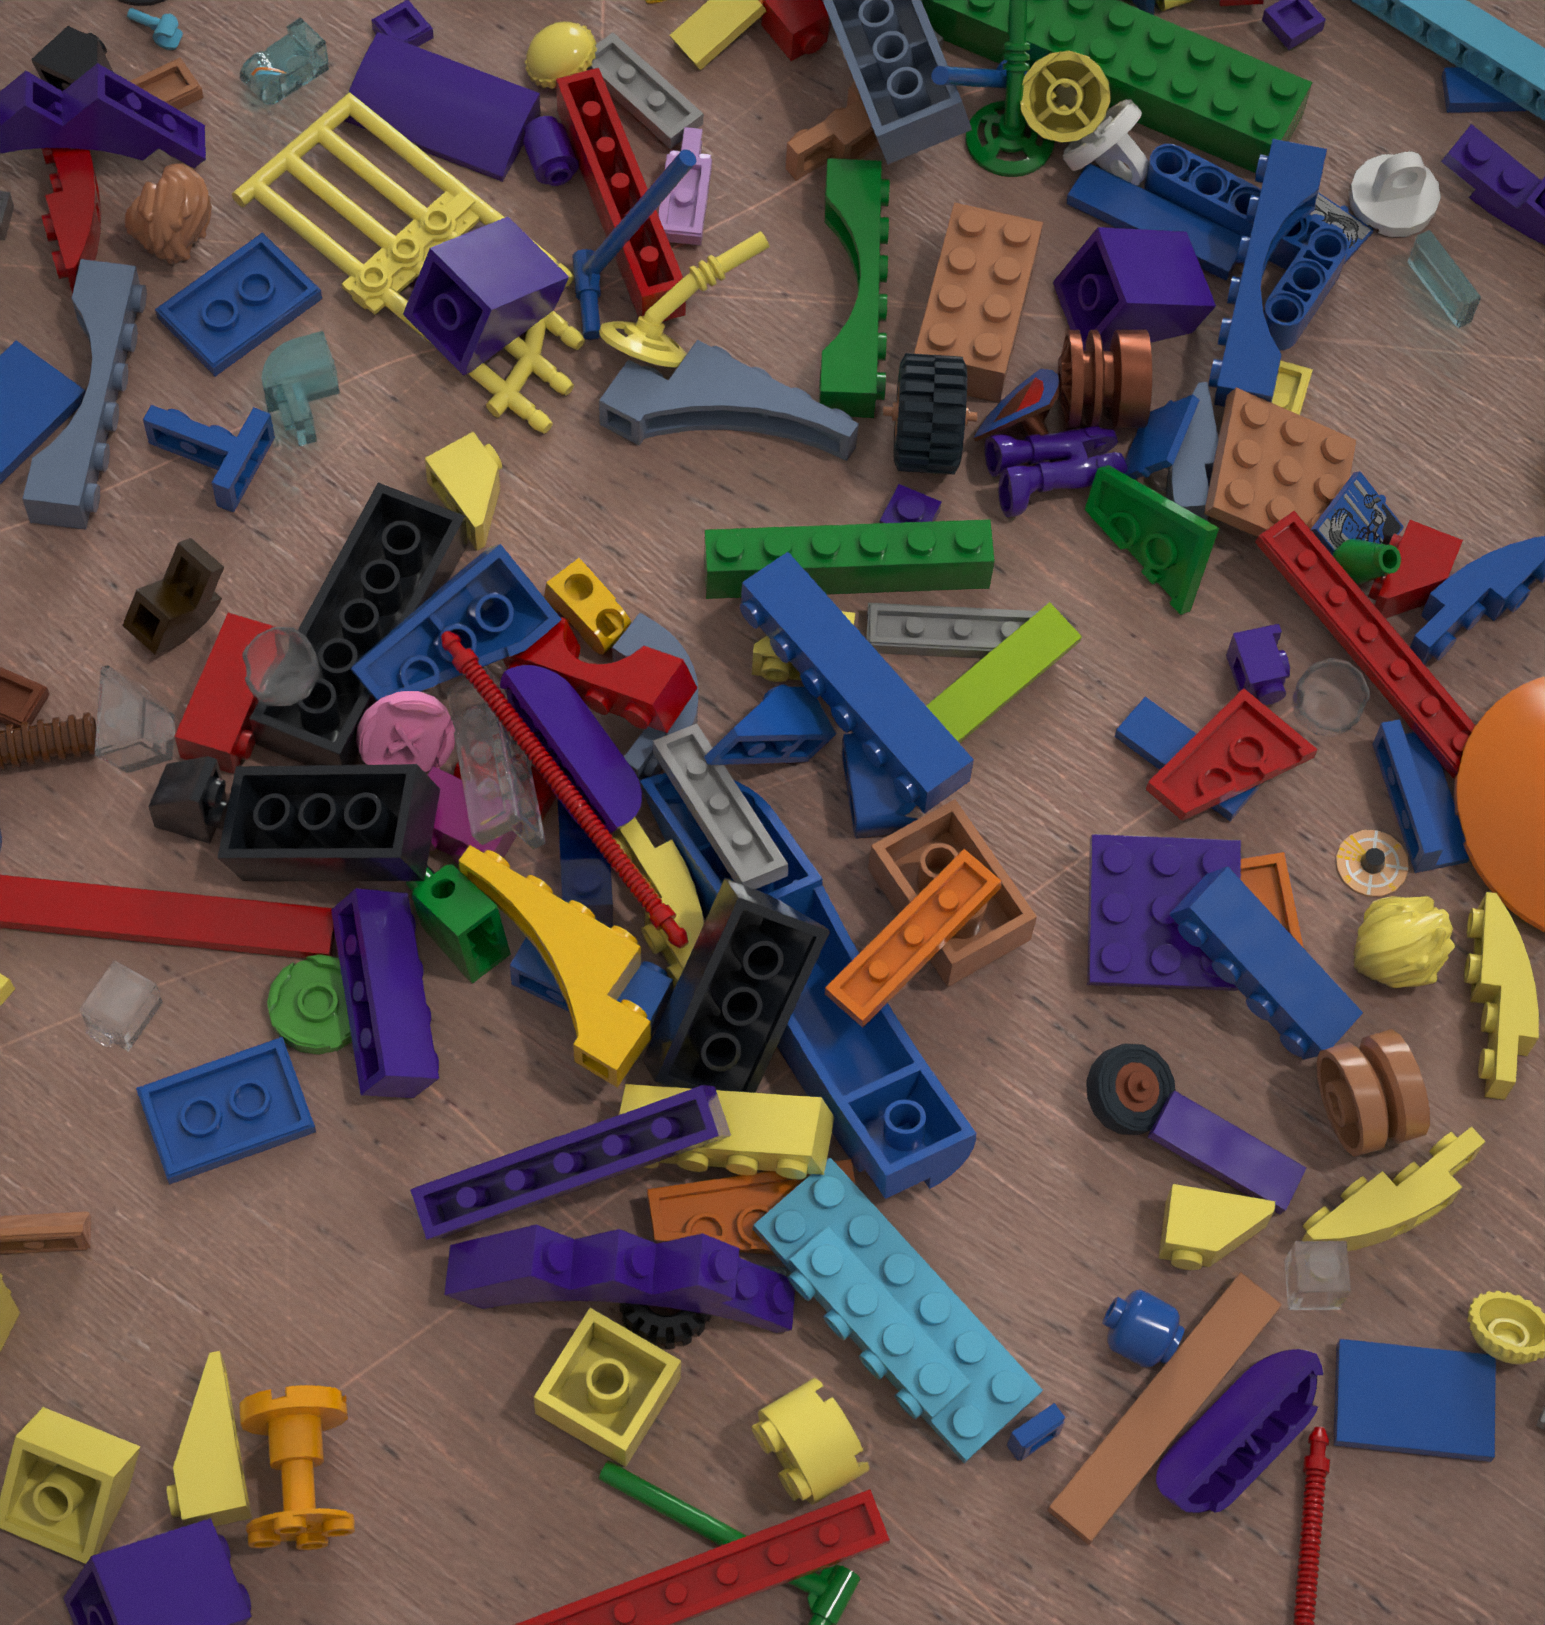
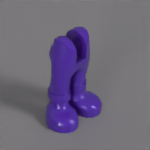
M1092 426L1059 433L1034 434L1026 436L1024 440H1016L1004 434L987 437L984 447L986 465L992 477L1000 476L998 496L1004 515L1006 517H1016L1024 513L1029 503L1030 494L1037 490L1042 493L1053 489L1092 487L1099 467L1110 465L1118 471L1126 473L1128 467L1123 454L1116 452L1104 454L1113 449L1118 443L1115 431L1113 429ZM1057 459H1063V460H1064V461L1051 462V463L1049 462V460H1057ZM1027 462H1028L1029 465L1036 464L1035 466H1029V467H1027V466H1019V465L1024 464V463H1027Z

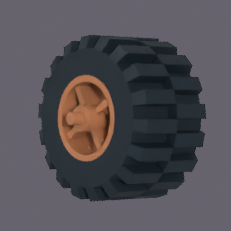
M905 353L901 360L896 402H893V407L883 406V416H892V421H895L893 458L898 471L954 475L959 468L962 458L965 426H967L968 421L977 422V412H968V407H966L967 366L963 357Z

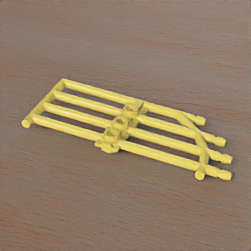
M350 92L231 194L234 201L241 207H245L255 198L345 272L349 278L341 284L342 288L361 307L370 310L375 315L386 306L429 343L431 342L403 315L408 301L399 293L413 280L418 278L431 247L467 233L479 221L488 225L505 218ZM349 116L353 117L443 190L444 193L429 207H425L334 133L333 130ZM316 144H321L413 219V221L395 236L304 162L301 157ZM287 170L381 247V249L367 262L361 263L271 189L269 185ZM538 245L569 276L565 287L569 286L574 279L570 270L562 263L558 264L556 258ZM552 311L527 330L525 342L520 337H517L504 347L507 352L518 360L506 380L502 379L484 363L468 374L494 395L486 404L487 409L493 416L499 418L509 408L523 420H528V424L543 434L551 429L552 421L544 412L536 410L535 405L519 393L531 373L536 374L544 382H549L551 388L565 396L570 394L574 388L571 380L564 373L558 372L557 368L541 355L545 330H549L556 337L560 336L563 343L575 350L580 349L585 342L581 333L573 326H568V322L555 311Z

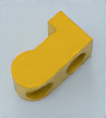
M580 558L546 582L544 598L555 612H560L580 633L584 641L599 654L603 655L611 649L632 623L627 613L616 602L613 594Z

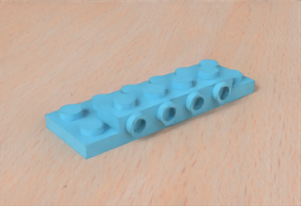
M831 1157L826 1162L824 1175L811 1174L753 1225V1231L792 1273L788 1280L795 1290L807 1301L813 1297L827 1311L823 1318L831 1330L842 1340L849 1336L863 1351L859 1355V1359L867 1370L879 1380L885 1376L899 1391L894 1397L904 1411L913 1419H917L921 1415L964 1464L1043 1391Z

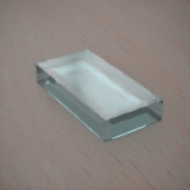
M1431 230L1416 236L1408 264L1458 329L1471 323L1481 296Z

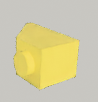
M471 432L425 458L427 482L446 509L465 516L467 538L478 551L486 545L500 492L499 470L502 469V463L495 449L490 444L483 446L475 433Z
M1173 1184L1165 1203L1159 1259L1171 1260L1173 1266L1185 1270H1198L1202 1266L1210 1267L1266 1228L1274 1213L1275 1201Z

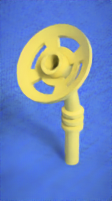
M760 231L716 258L713 255L708 256L707 263L701 260L698 262L699 268L694 265L689 267L690 273L650 307L644 316H639L637 323L625 321L603 323L599 329L600 337L615 349L636 359L659 366L678 367L687 353L677 342L663 333L665 325L662 322L698 289L704 292L707 290V284L710 286L716 285V279L724 280L725 273L768 249L770 246L766 237ZM616 329H624L628 336H623Z

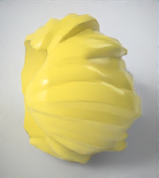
M1391 896L1373 901L1364 913V922L1358 928V937L1353 954L1355 957L1354 968L1357 969L1358 973H1362L1366 977L1377 980L1379 983L1386 984L1392 988L1434 984L1437 981L1438 971L1447 961L1449 953L1455 948L1450 938L1453 927L1449 920V913L1444 909L1439 910L1434 907V900L1428 896Z

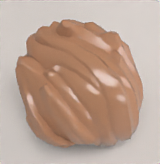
M183 163L165 166L158 183L146 182L141 191V196H138L132 205L127 208L125 214L127 234L139 240L148 253H155L157 258L165 259L170 264H177L182 260H188L193 242H197L198 238L204 239L206 237V229L210 223L211 197L204 179L194 169Z

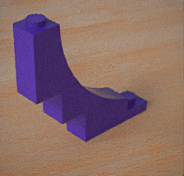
M98 63L64 91L59 90L26 70L0 91V154L27 149L77 148L120 154L143 161L157 149H160L192 168L197 167L206 160L204 124Z

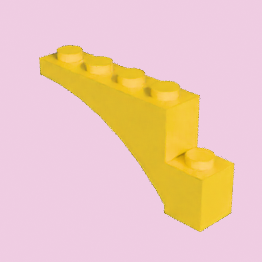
M469 845L458 860L460 872L515 922L536 947L552 972L568 1006L577 1036L573 1043L574 1062L618 1088L651 1039V1021L647 1019L646 1012L629 1000L617 1001L641 966V946L638 945L637 939L622 927L614 925L612 928H609L597 921L593 912L580 902L570 900L567 903L552 894V889L538 877L528 875L525 878L510 869L509 863L499 854L491 850H486L483 853Z

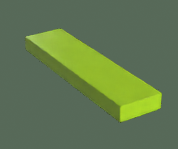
M1049 602L926 705V707L951 735L961 743L1081 641L1082 636Z

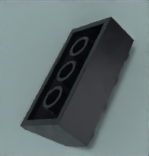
M725 878L642 1059L653 1080L676 1088L693 1089L705 1085L715 1086L716 1090L756 1093L830 933L829 929L771 895Z

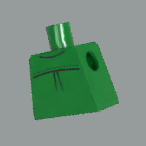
M427 865L424 881H406V886L412 891V899L421 926L472 984L511 955L498 906L454 865H445L436 873Z

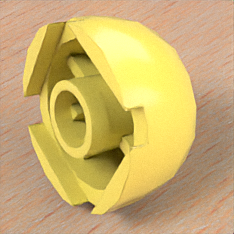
M1073 51L1050 53L1036 61L1024 76L1022 83L1024 91L1020 104L1021 112L1029 127L1043 138L1057 142L1078 141L1094 132L1105 119L1111 101L1109 82L1101 67L1087 55Z

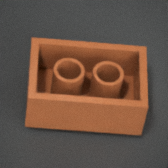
M956 799L872 844L868 864L869 872L898 914L963 849L967 850L1002 881L1001 889L929 960L947 987L1029 942L1032 938L1037 919L1031 907Z

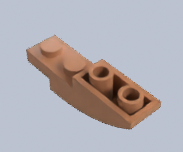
M855 81L848 88L846 108L841 107L834 110L826 120L811 129L800 130L787 142L785 169L796 181L827 163V158L861 160L879 145Z

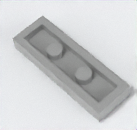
M612 32L596 44V57L592 60V65L587 70L599 67L609 94L670 149L683 140L684 127L698 129L703 125L704 114L615 33Z

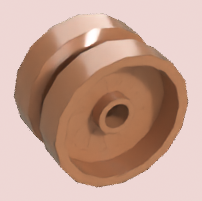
M1389 1029L1362 1038L1359 1049L1350 1042L1319 1051L1317 1078L1321 1098L1337 1138L1345 1150L1352 1156L1356 1157L1384 1148L1387 1137L1397 1144L1427 1135L1430 1127V1107L1426 1087L1419 1066L1409 1046L1400 1034L1393 1029Z

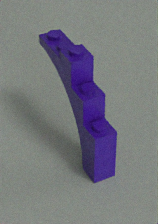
M539 1225L527 1226L450 1245L444 1293L445 1296L481 1309L548 1301H596L667 1307L731 1319L775 1333L792 1330L795 1288L791 1285L787 1276L739 1258L738 1247L703 1233L662 1243H654L621 1229L573 1239Z

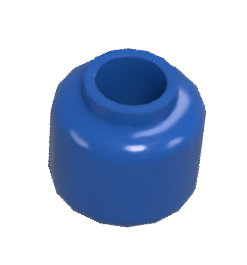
M1141 1289L1130 1293L1125 1300L1117 1296L1110 1304L1102 1322L1103 1325L1109 1327L1107 1334L1109 1348L1144 1368H1150L1158 1362L1166 1364L1178 1348L1185 1330L1183 1326L1179 1325L1180 1315L1174 1306Z

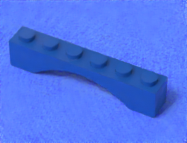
M1273 139L1269 156L1260 154L1255 182L1263 183L1260 196L1251 195L1245 221L1254 224L1251 237L1242 235L1236 263L1244 264L1242 277H1232L1227 304L1235 305L1232 319L1223 317L1218 345L1226 346L1223 360H1213L1208 383L1209 387L1216 388L1214 405L1225 407L1227 395L1236 387L1272 403L1282 354L1271 337L1263 313L1261 281L1267 263L1280 241L1298 222L1315 209L1327 152L1325 148Z

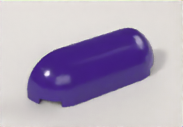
M521 665L504 671L500 680V688L506 690L508 703L520 715L519 717L531 729L530 732L534 733V737L538 738V741L546 749L545 751L557 763L556 766L560 767V770L571 781V785L575 786V790H578L579 795L583 797V800L591 807L590 809L602 821V824L606 827L605 829H608L610 834L627 825L636 816L641 806L642 791L639 780L629 763L576 690L563 677L543 667Z
M1302 1349L1285 1350L1272 1354L1250 1367L1165 1454L1159 1464L1156 1475L1157 1486L1163 1496L1170 1503L1188 1513H1201L1209 1510L1217 1513L1231 1505L1302 1432L1316 1414L1318 1406L1312 1403L1317 1389V1375H1323L1322 1365L1317 1354Z

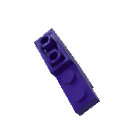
M1471 124L1441 162L1475 189L1469 196L1472 201L1497 219L1527 237L1545 245V176L1542 180L1539 179Z

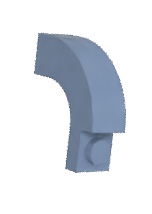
M640 612L612 647V662L624 659L642 646H647L684 659L697 686V690L668 733L647 727L624 756L635 772L639 783L642 779L659 775L663 769L653 754V740L698 722V683L688 654L670 632Z

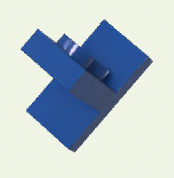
M151 405L143 418L149 444L218 470L212 481L216 505L233 513L275 439L271 414L254 407L237 437L221 426L211 425L209 427L193 421L185 413L176 409L164 410Z

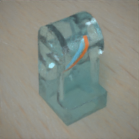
M301 17L286 26L287 35L269 46L266 51L257 52L252 55L241 68V81L264 104L272 105L281 101L329 70L326 41Z

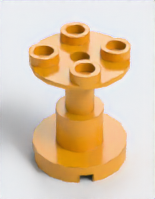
M297 1385L285 1387V1396L272 1399L271 1389L245 1397L239 1403L240 1425L242 1430L249 1433L268 1436L270 1467L275 1470H281L283 1511L253 1519L246 1525L248 1546L251 1548H269L279 1545L281 1541H296V1549L317 1550L328 1546V1537L353 1534L355 1532V1518L353 1514L344 1510L316 1508L314 1467L324 1463L322 1431L342 1425L348 1419L346 1394L342 1396V1391L333 1387Z

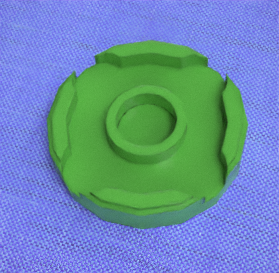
M318 954L306 957L307 960L296 964L294 962L281 970L271 984L267 1000L271 1024L278 1036L283 1037L284 1042L295 1050L316 1055L338 1051L351 1043L352 1038L339 958Z

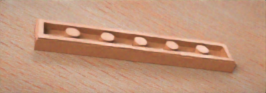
M1240 1272L1177 1349L1171 1359L1164 1365L1048 1508V1512L1090 1545L1280 1310L1282 1304Z

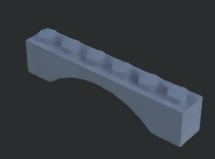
M84 259L80 261L72 294V302L78 324L91 345L92 365L90 381L82 404L69 425L49 446L32 458L22 498L30 523L86 529L90 512L96 513L100 503V485L97 484L99 472H106L110 458V447L107 443L109 431H116L119 421V405L116 403L118 391L124 392L127 387L129 370L128 364L125 363L128 352L135 351L138 328L134 323L137 312L143 313L146 306L147 289L145 285H140L136 266Z

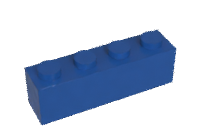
M1228 866L1206 874L1169 914L1179 925L1178 931L1181 936L1191 945L1200 947L1212 960V967L1216 974L1224 981L1234 984L1247 998L1246 1004L1257 1017L1267 1020L1280 1034V1041L1283 1046L1292 1054L1302 1057L1303 1060L1317 1057L1319 1051L1333 1047L1363 1014L1359 1007Z

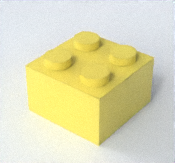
M589 1308L534 1395L535 1414L626 1467L681 1378V1360Z

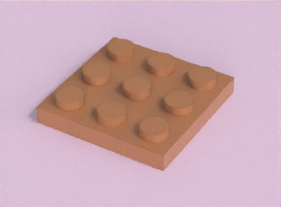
M1236 387L1226 398L1204 514L1258 537L1278 521L1295 511L1311 529L1349 480L1356 439Z

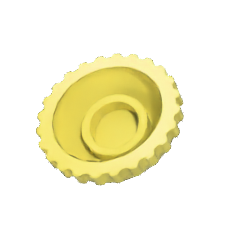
M557 22L542 29L531 41L526 55V71L531 81L535 82L536 86L541 85L542 88L549 87L553 89L556 87L557 78L587 71V68L592 65V60L595 59V52L597 51L596 41L591 30H587L584 25L580 26L579 23Z
M1487 1291L1486 1294H1479L1478 1298L1473 1299L1469 1307L1467 1321L1470 1322L1469 1328L1475 1341L1487 1354L1497 1360L1510 1364H1526L1545 1357V1314L1541 1311L1540 1307L1533 1305L1530 1300H1525L1520 1295H1512L1510 1292L1502 1293L1501 1291H1496L1493 1293Z

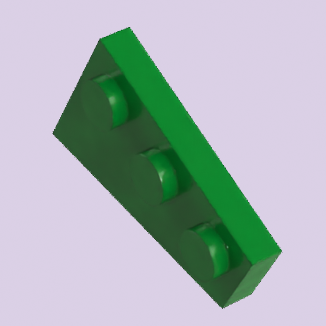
M1110 465L1099 467L1084 510L1120 549L1127 548L1144 567L1141 573L1152 585L1158 583L1172 598L1169 602L1170 605L1180 615L1191 612L1219 528Z

